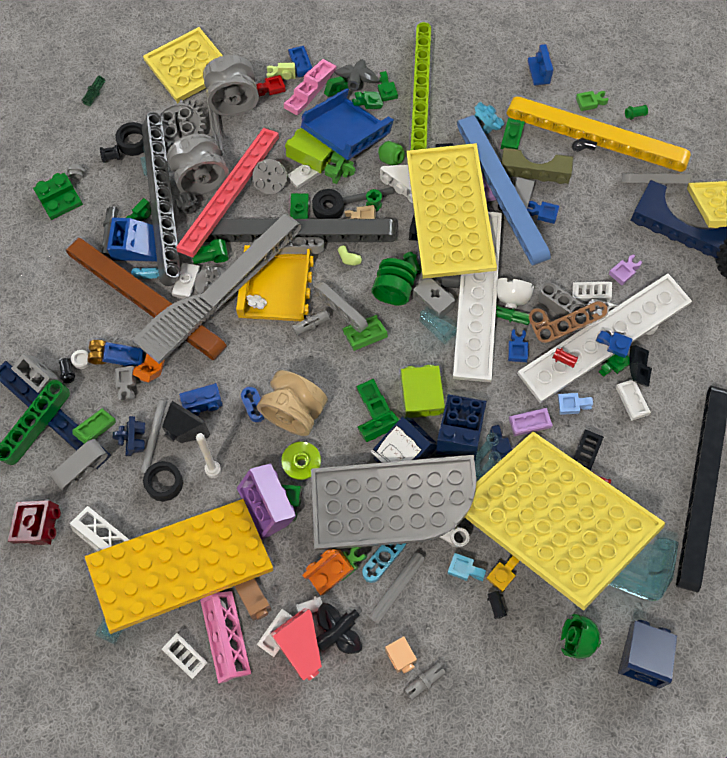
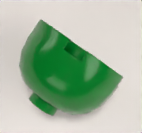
M572 614L574 617L567 619L562 628L561 640L565 639V647L561 648L565 656L585 659L592 656L600 647L601 637L599 629L590 618L579 614Z

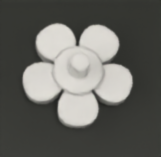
M248 295L246 297L248 305L253 308L263 309L267 305V301L261 299L259 295Z

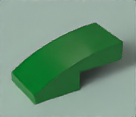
M374 379L356 386L372 419L390 411Z

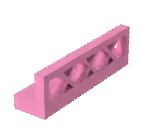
M232 591L218 592L201 599L200 602L218 683L250 675L251 670ZM220 598L227 599V609L221 605ZM226 617L232 621L233 627L231 630L225 624ZM231 638L237 643L236 651L230 646L229 641ZM236 659L241 662L243 671L236 672L234 664Z

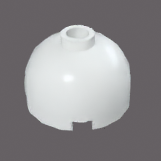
M499 278L497 280V297L502 303L506 304V308L516 309L517 306H523L530 301L534 290V285L532 286L531 283L518 279L507 282V278Z

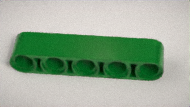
M52 380L44 387L0 443V461L8 465H14L19 462L69 398L70 391L64 384L58 380ZM60 388L59 393L55 394L56 390ZM48 404L47 408L43 410V407ZM23 435L22 440L18 442L19 437Z

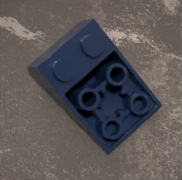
M448 394L437 439L436 454L450 457L474 455V461H476L487 401Z

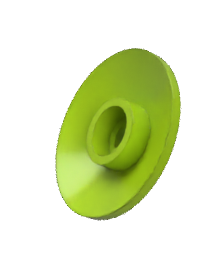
M295 442L285 449L282 454L281 463L283 470L288 476L297 480H305L311 478V469L320 468L321 456L314 445L308 442ZM300 460L305 461V464L303 466H300L298 464Z

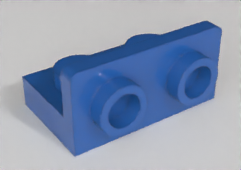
M543 44L539 46L536 57H529L527 60L534 85L550 84L553 74L547 45Z
M217 383L179 394L182 407L196 416L200 412L207 410L216 411L219 407L223 406Z

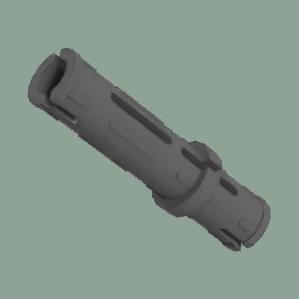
M115 207L106 209V219L103 222L104 234L101 253L108 258L111 257L107 250L112 218H117L118 209Z

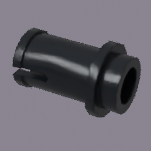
M70 358L60 359V379L63 383L73 382L76 375L72 370Z
M500 591L488 593L487 601H490L494 619L507 616L501 598L503 594H500Z

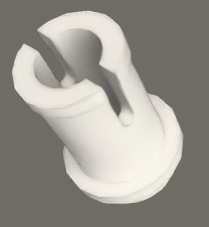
M314 596V599L296 604L298 612L303 608H307L311 613L318 611L322 600L321 597L316 598Z

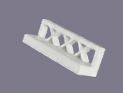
M88 506L70 522L72 531L96 551L111 547L114 540H122L123 542L129 540ZM87 514H90L94 518V524L84 525L81 520ZM97 528H107L109 536L99 537L97 535Z

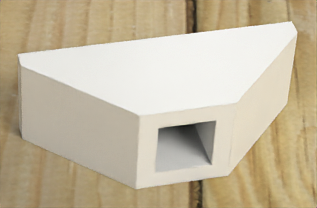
M408 165L382 166L380 168L381 181L386 185L392 186L398 194H403L413 203Z

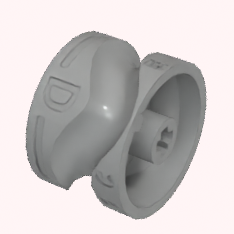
M224 55L213 59L206 65L203 71V79L207 88L208 105L213 112L229 117L245 114L256 106L259 94L254 82L253 66L247 59L237 55Z
M206 134L188 135L176 141L168 150L167 161L170 169L175 171L174 179L181 193L189 192L191 195L195 194V196L212 193L219 189L228 177V168L224 159L220 156L219 146L212 136Z

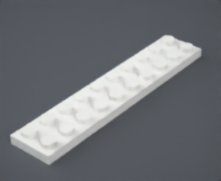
M488 212L497 271L462 274L460 277L453 379L490 383L492 380L502 213Z
M668 273L609 311L604 319L586 326L519 370L517 374L538 402L542 403L614 355L607 351V345L596 342L597 336L601 331H605L611 336L614 332L632 338L633 343L690 305L692 300ZM557 348H563V351L578 357L574 368L559 361L555 362V359L552 357Z

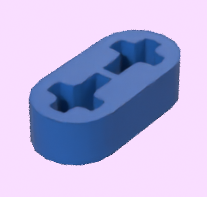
M246 387L241 392L242 402L249 418L253 422H261L265 417L261 413L259 416H256L253 407H257L261 398L255 388ZM248 393L253 395L254 402H250L249 398H247Z

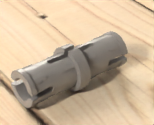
M324 309L292 325V329L296 336H299L310 329H316V326L330 320V317ZM315 319H318L317 321H315V322H313V323H311V324H309V325H307V326L304 327L305 324H307V323H309V322H311V321H313V320H315Z
M438 662L424 674L420 673L417 680L403 689L406 694L413 689L415 690L408 696L411 701L425 689L429 690L432 687V683L446 674L443 668L435 674V671L441 667Z

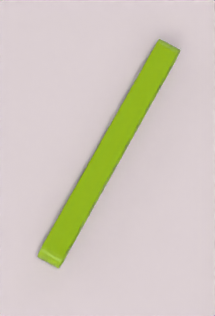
M421 22L416 27L411 150L426 149L431 26L426 22Z

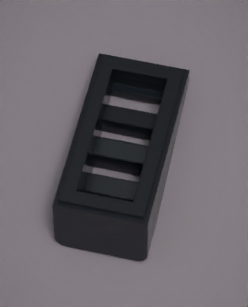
M585 429L573 459L575 461L580 459L587 462L588 466L584 467L591 471L604 437ZM586 438L590 439L592 441H595L596 444L593 445L591 443L586 442L585 440ZM583 445L592 448L593 452L583 449ZM582 452L587 455H590L591 458L588 459L586 457H583L580 455V453Z

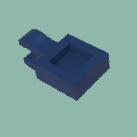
M499 425L491 426L490 433L493 441L488 444L494 462L502 460L512 451L508 437L502 439Z

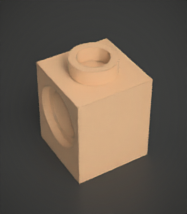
M404 636L385 647V651L397 673L402 671L405 674L415 668L414 663H416L417 659Z

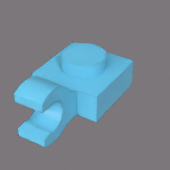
M454 553L448 574L466 581L469 575L483 581L486 570L473 566V559Z

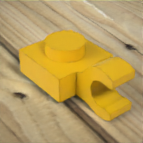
M512 556L505 566L499 562L486 579L503 592L516 575L511 571L520 560Z

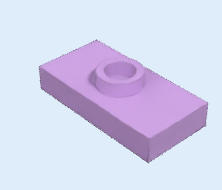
M547 408L509 416L514 437L549 429L553 426Z

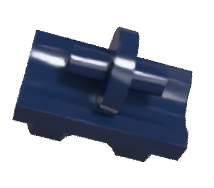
M129 416L126 431H124L125 426H119L118 431L112 433V438L118 440L119 446H123L124 440H126L125 456H132V453L143 452L145 448V440L134 439L135 434L144 435L145 422L135 421V416Z

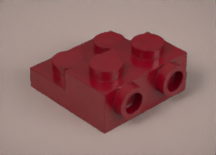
M49 500L16 502L8 542L13 544L51 545L52 539L56 537L57 533L55 529L56 519L61 514L59 505Z

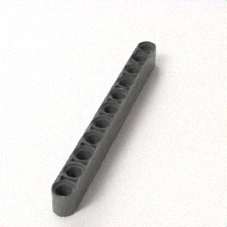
M149 112L142 124V134L159 280L163 285L172 286L181 274L179 252H177L176 248L178 244L162 118L158 113Z
M221 219L205 242H212L216 239H222L225 242H254L278 219ZM295 219L301 224V230L295 237H319L324 242H394L396 240V222L392 219Z

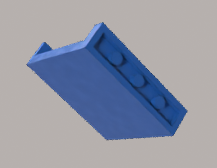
M349 89L338 92L333 97L305 111L302 115L301 123L302 129L347 160L387 136L391 131L394 121L389 116L380 121L361 107L354 106L353 102L347 99Z

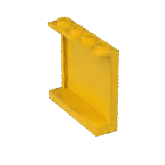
M245 245L244 252L250 247L249 245ZM307 249V255L277 254L238 291L236 306L238 318L303 321L305 315L309 313V304H306V300L310 299L311 293L308 283H312V272L309 271L310 267L314 265V256H311L310 249ZM248 295H259L261 299L267 301V305L263 309L253 308L248 305L246 297Z

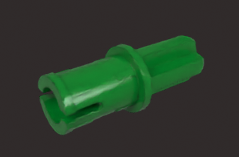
M496 305L495 317L509 320V323L513 321L524 325L530 324L529 314L515 311V308L511 310Z

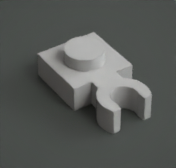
M134 366L115 369L116 387L120 389L118 399L121 401H125L126 394L128 399H134V392L132 391V387L136 386V376L132 375Z

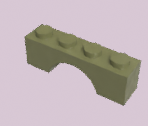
M504 148L501 164L509 177L569 184L572 175L573 157L555 155L547 163L536 164L528 161L523 156L521 150Z

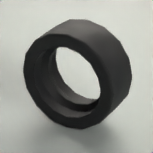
M129 122L120 126L115 134L120 151L129 156H138L144 153L143 137L135 144L123 143V140L130 134H140L143 136L142 124Z
M161 461L148 467L144 473L143 485L151 498L156 501L165 502L178 496L183 487V478L174 464ZM160 471H169L175 478L172 488L165 492H157L153 489L151 483L154 475Z

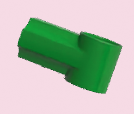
M216 239L210 245L201 246L196 255L192 257L194 265L210 261L215 263L226 262L229 258L226 242L222 239Z

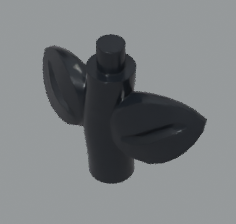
M322 603L317 612V622L325 632L316 639L318 647L322 652L335 643L338 649L346 654H355L362 651L360 637L355 631L350 630L356 624L354 620L360 616L355 609L348 614L346 612L341 616L339 611L331 604Z

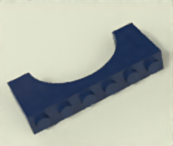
M650 180L630 221L638 226H644L654 233H660L672 241H678L688 248L701 251L704 255L718 259L716 254L721 250L719 248L720 245H724V241L727 239V227L700 229L680 221L667 206L665 199L667 187Z

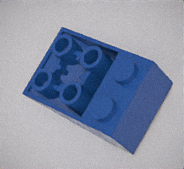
M112 218L107 246L111 259L157 262L153 225L131 218Z

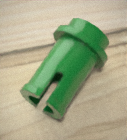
M647 105L629 106L625 109V117L630 120L634 119V117L648 115Z
M413 252L404 254L403 261L410 263L416 269V275L420 274L422 270L416 260V254H413Z

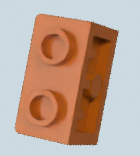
M328 549L321 555L322 559L306 567L307 571L302 575L304 579L309 578L320 595L327 593L354 570L340 549Z

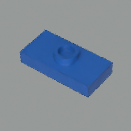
M304 45L288 49L292 63H295L297 77L304 76L312 69Z
M109 342L105 343L102 362L134 367L142 364L143 350L141 348Z

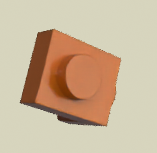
M146 354L145 362L135 367L132 375L149 383L161 375L165 360L158 364L152 357Z

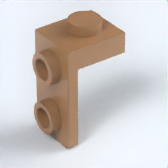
M255 579L235 586L253 621L262 619L269 614L268 612L271 611V607Z

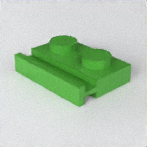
M377 315L365 319L368 327L362 332L356 331L351 325L342 328L353 351L388 337L387 331L381 321L378 320Z

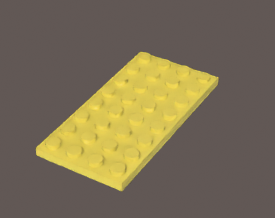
M477 143L406 151L423 279L497 271Z

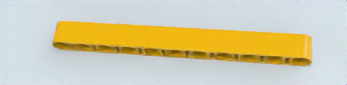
M513 97L507 110L508 117L525 121V123L575 139L585 138L597 142V146L679 172L686 170L691 156L690 151L685 148L526 98Z

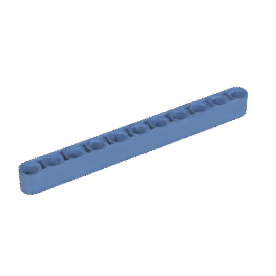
M472 115L458 120L457 126L465 143H477L481 172L531 265L533 266L551 259L550 251L476 117Z

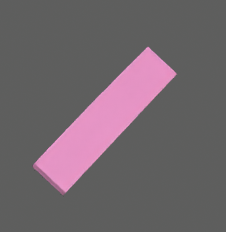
M322 59L304 75V81L294 89V95L284 102V109L295 115L300 114L324 87L337 66Z

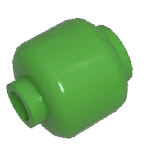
M391 141L383 143L378 150L380 161L391 166L400 164L405 156L403 147Z

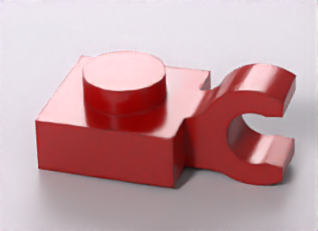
M281 75L265 78V83L256 84L259 97L267 92L269 95L286 92Z

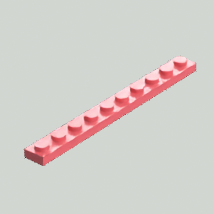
M266 128L261 130L176 246L177 252L190 257L196 255L253 175L257 163L264 160L279 139L278 132Z

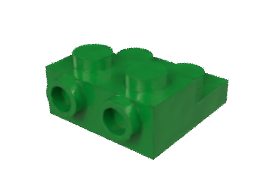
M65 172L62 174L56 173L52 176V179L46 182L39 181L33 187L51 220L83 205Z

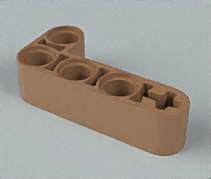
M597 301L551 322L548 314L544 310L537 308L530 312L529 321L538 340L544 343H551L604 319L608 315L609 310L605 303ZM597 306L601 308L604 307V310H602V315L595 313L592 315L594 319L591 320V317L587 310L590 309V312L592 313L597 310ZM541 312L543 320L537 323L534 320V315ZM581 313L586 315V321L583 324H579L576 320L577 316ZM563 321H566L569 325L568 330L565 332H561L559 329V324ZM545 329L551 332V336L547 340L542 338V332Z

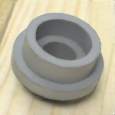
M73 164L67 168V172L71 178H83L85 169L81 165Z

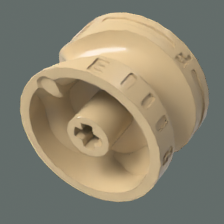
M279 370L270 382L274 392L263 395L257 404V409L276 426L296 435L308 436L313 428L314 420L321 414L328 398L318 386L306 378L289 371Z

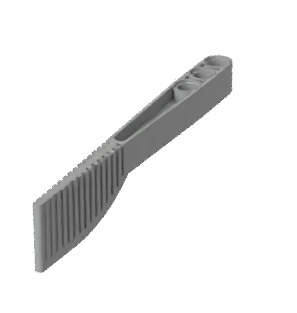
M288 214L282 215L204 293L184 298L160 312L132 341L160 364L195 329L199 328L198 326H201L202 322H205L206 318L210 317L209 315H213L214 311L216 312L299 233L301 224Z

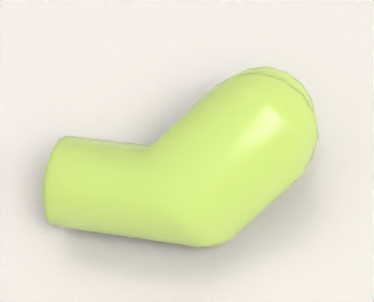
M340 246L337 249L344 264L353 266L361 264V256L348 253L346 246Z

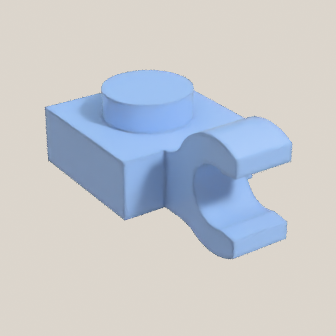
M578 393L558 394L560 415L579 414L580 409H592L593 399L592 397L578 398Z

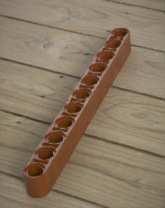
M78 237L65 250L72 259L153 318L172 305L171 302L83 239ZM199 325V328L195 329L185 341L211 360H215L227 345L217 335L203 325Z

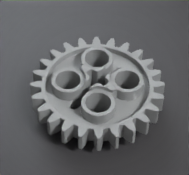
M182 99L179 103L173 100L172 105L167 102L166 108L161 106L162 111L156 110L162 118L165 148L168 147V150L176 141L185 136L205 134L204 130L207 129L205 115L199 106L196 107L195 103L190 105L189 100L185 104ZM177 113H178V118H179V121H180V122H179L180 130H181V132H182V137H181V138H180V133H179V130H178V129H179L178 122H177V119H176V114H177Z

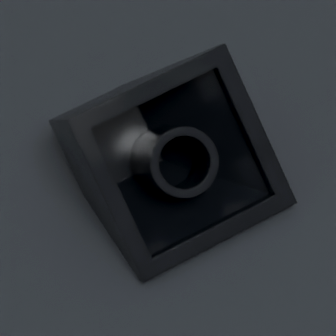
M174 401L170 403L162 425L165 432L164 436L172 442L176 440L180 443L195 441L196 435L202 433L205 438L210 436L203 419Z

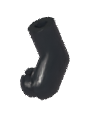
M580 138L573 142L572 149L576 152L586 148L595 151L597 142Z

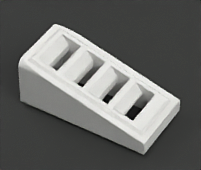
M573 282L572 297L584 302H589L592 299L610 302L612 298V282ZM579 288H582V295H579ZM590 289L589 294L586 295V290Z
M178 633L161 649L191 679L208 663ZM179 641L181 644L172 653L170 649ZM185 647L187 649L186 652L178 659L176 655ZM191 653L193 657L184 665L182 661ZM198 659L200 662L190 671L188 667Z

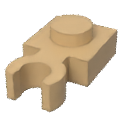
M374 205L357 207V212L347 210L345 215L346 217H351L349 219H376V209Z

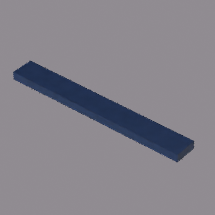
M5 361L0 365V382L29 408L40 393L36 392L11 369L13 366ZM48 404L43 407V410L47 408ZM59 409L48 423V426L77 451L84 443L73 435L72 430L79 425ZM104 448L103 450L107 453V458L96 469L111 457V454Z

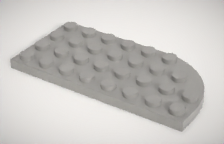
M474 455L311 469L314 549L316 551L415 543L433 540L445 535L464 519L474 500L476 490Z

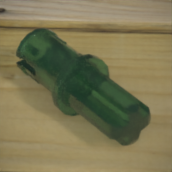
M99 75L93 84L88 86L86 94L81 99L84 105L91 106L95 98L100 95V89L106 81L105 78Z

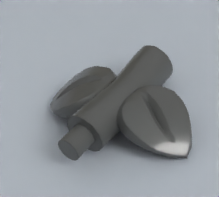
M363 59L357 61L354 67L352 65H345L334 72L338 76L349 78L347 85L353 91L359 88L360 80L367 83L380 82L375 73L366 68L365 60Z

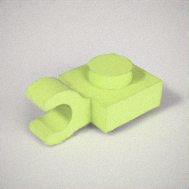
M278 63V66H267V78L281 75V78L285 80L296 79L295 63Z

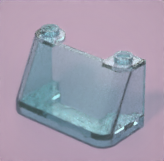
M663 537L658 538L653 545L647 544L609 585L650 601L660 600L674 578L679 542Z

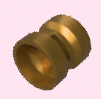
M92 340L89 342L90 353L87 358L89 363L95 365L106 363L102 362L105 341Z

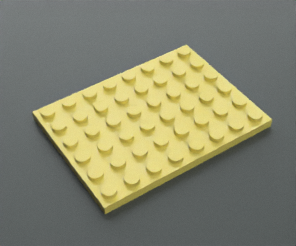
M535 432L528 435L476 482L474 500L465 516L467 520L583 611L665 526L664 521Z

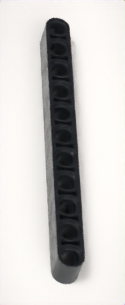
M712 385L709 386L706 394L676 578V587L696 593L700 591L703 581L727 423V389Z

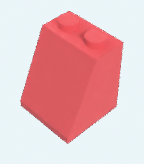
M303 608L272 631L270 635L302 680L306 678L311 680L319 674L318 669L322 665L312 613L309 609Z

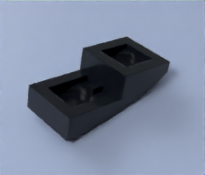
M637 345L630 346L629 366L632 380L649 387L652 368L647 366L649 351Z

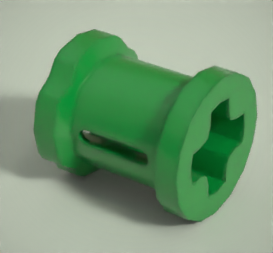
M376 189L369 190L366 194V206L374 205L377 212L382 207V194Z

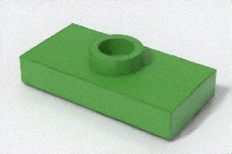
M100 409L73 429L72 433L85 444L89 440L96 439L116 423V419L104 409Z

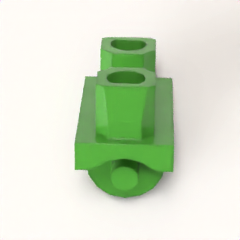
M335 151L332 154L331 162L335 163L336 166L327 164L324 170L325 175L332 178V183L338 184L341 176L346 178L348 175H354L356 171L353 167L354 163L350 159H345Z

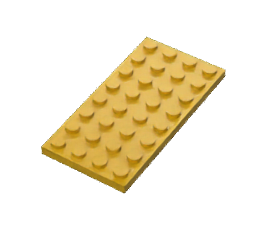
M244 499L84 556L110 634L273 571L272 563Z

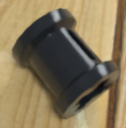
M118 145L110 148L100 147L103 163H106L107 160H121Z

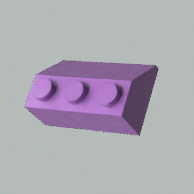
M271 464L249 469L238 485L237 490L241 499H244L261 540L287 527L296 515L293 506L290 505L286 496L285 489L278 480L277 472Z

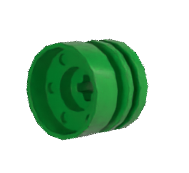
M383 259L379 264L377 277L372 286L373 296L383 303L395 306L407 304L416 278V269L410 263L400 259Z

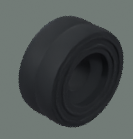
M333 189L320 190L314 195L312 200L313 213L317 219H339L344 212L342 195ZM325 203H331L333 204V207L330 209H326L323 207V205Z

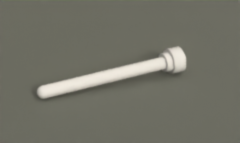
M199 433L196 435V440L206 462V475L209 478H217L221 474L220 464L213 460L205 436Z

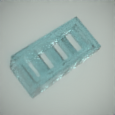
M425 310L420 312L419 321L443 344L448 343L455 337L456 327Z

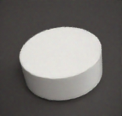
M85 350L75 351L71 356L73 366L77 369L88 367L90 365L87 361L89 353Z

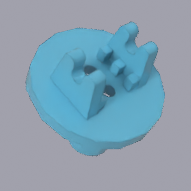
M479 102L474 107L476 111L474 116L477 121L482 120L485 124L482 128L484 133L488 134L493 129L500 130L505 124L495 114L496 110L493 106H485L482 102Z

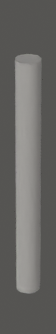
M159 400L140 472L142 475L151 465L166 404L163 400Z

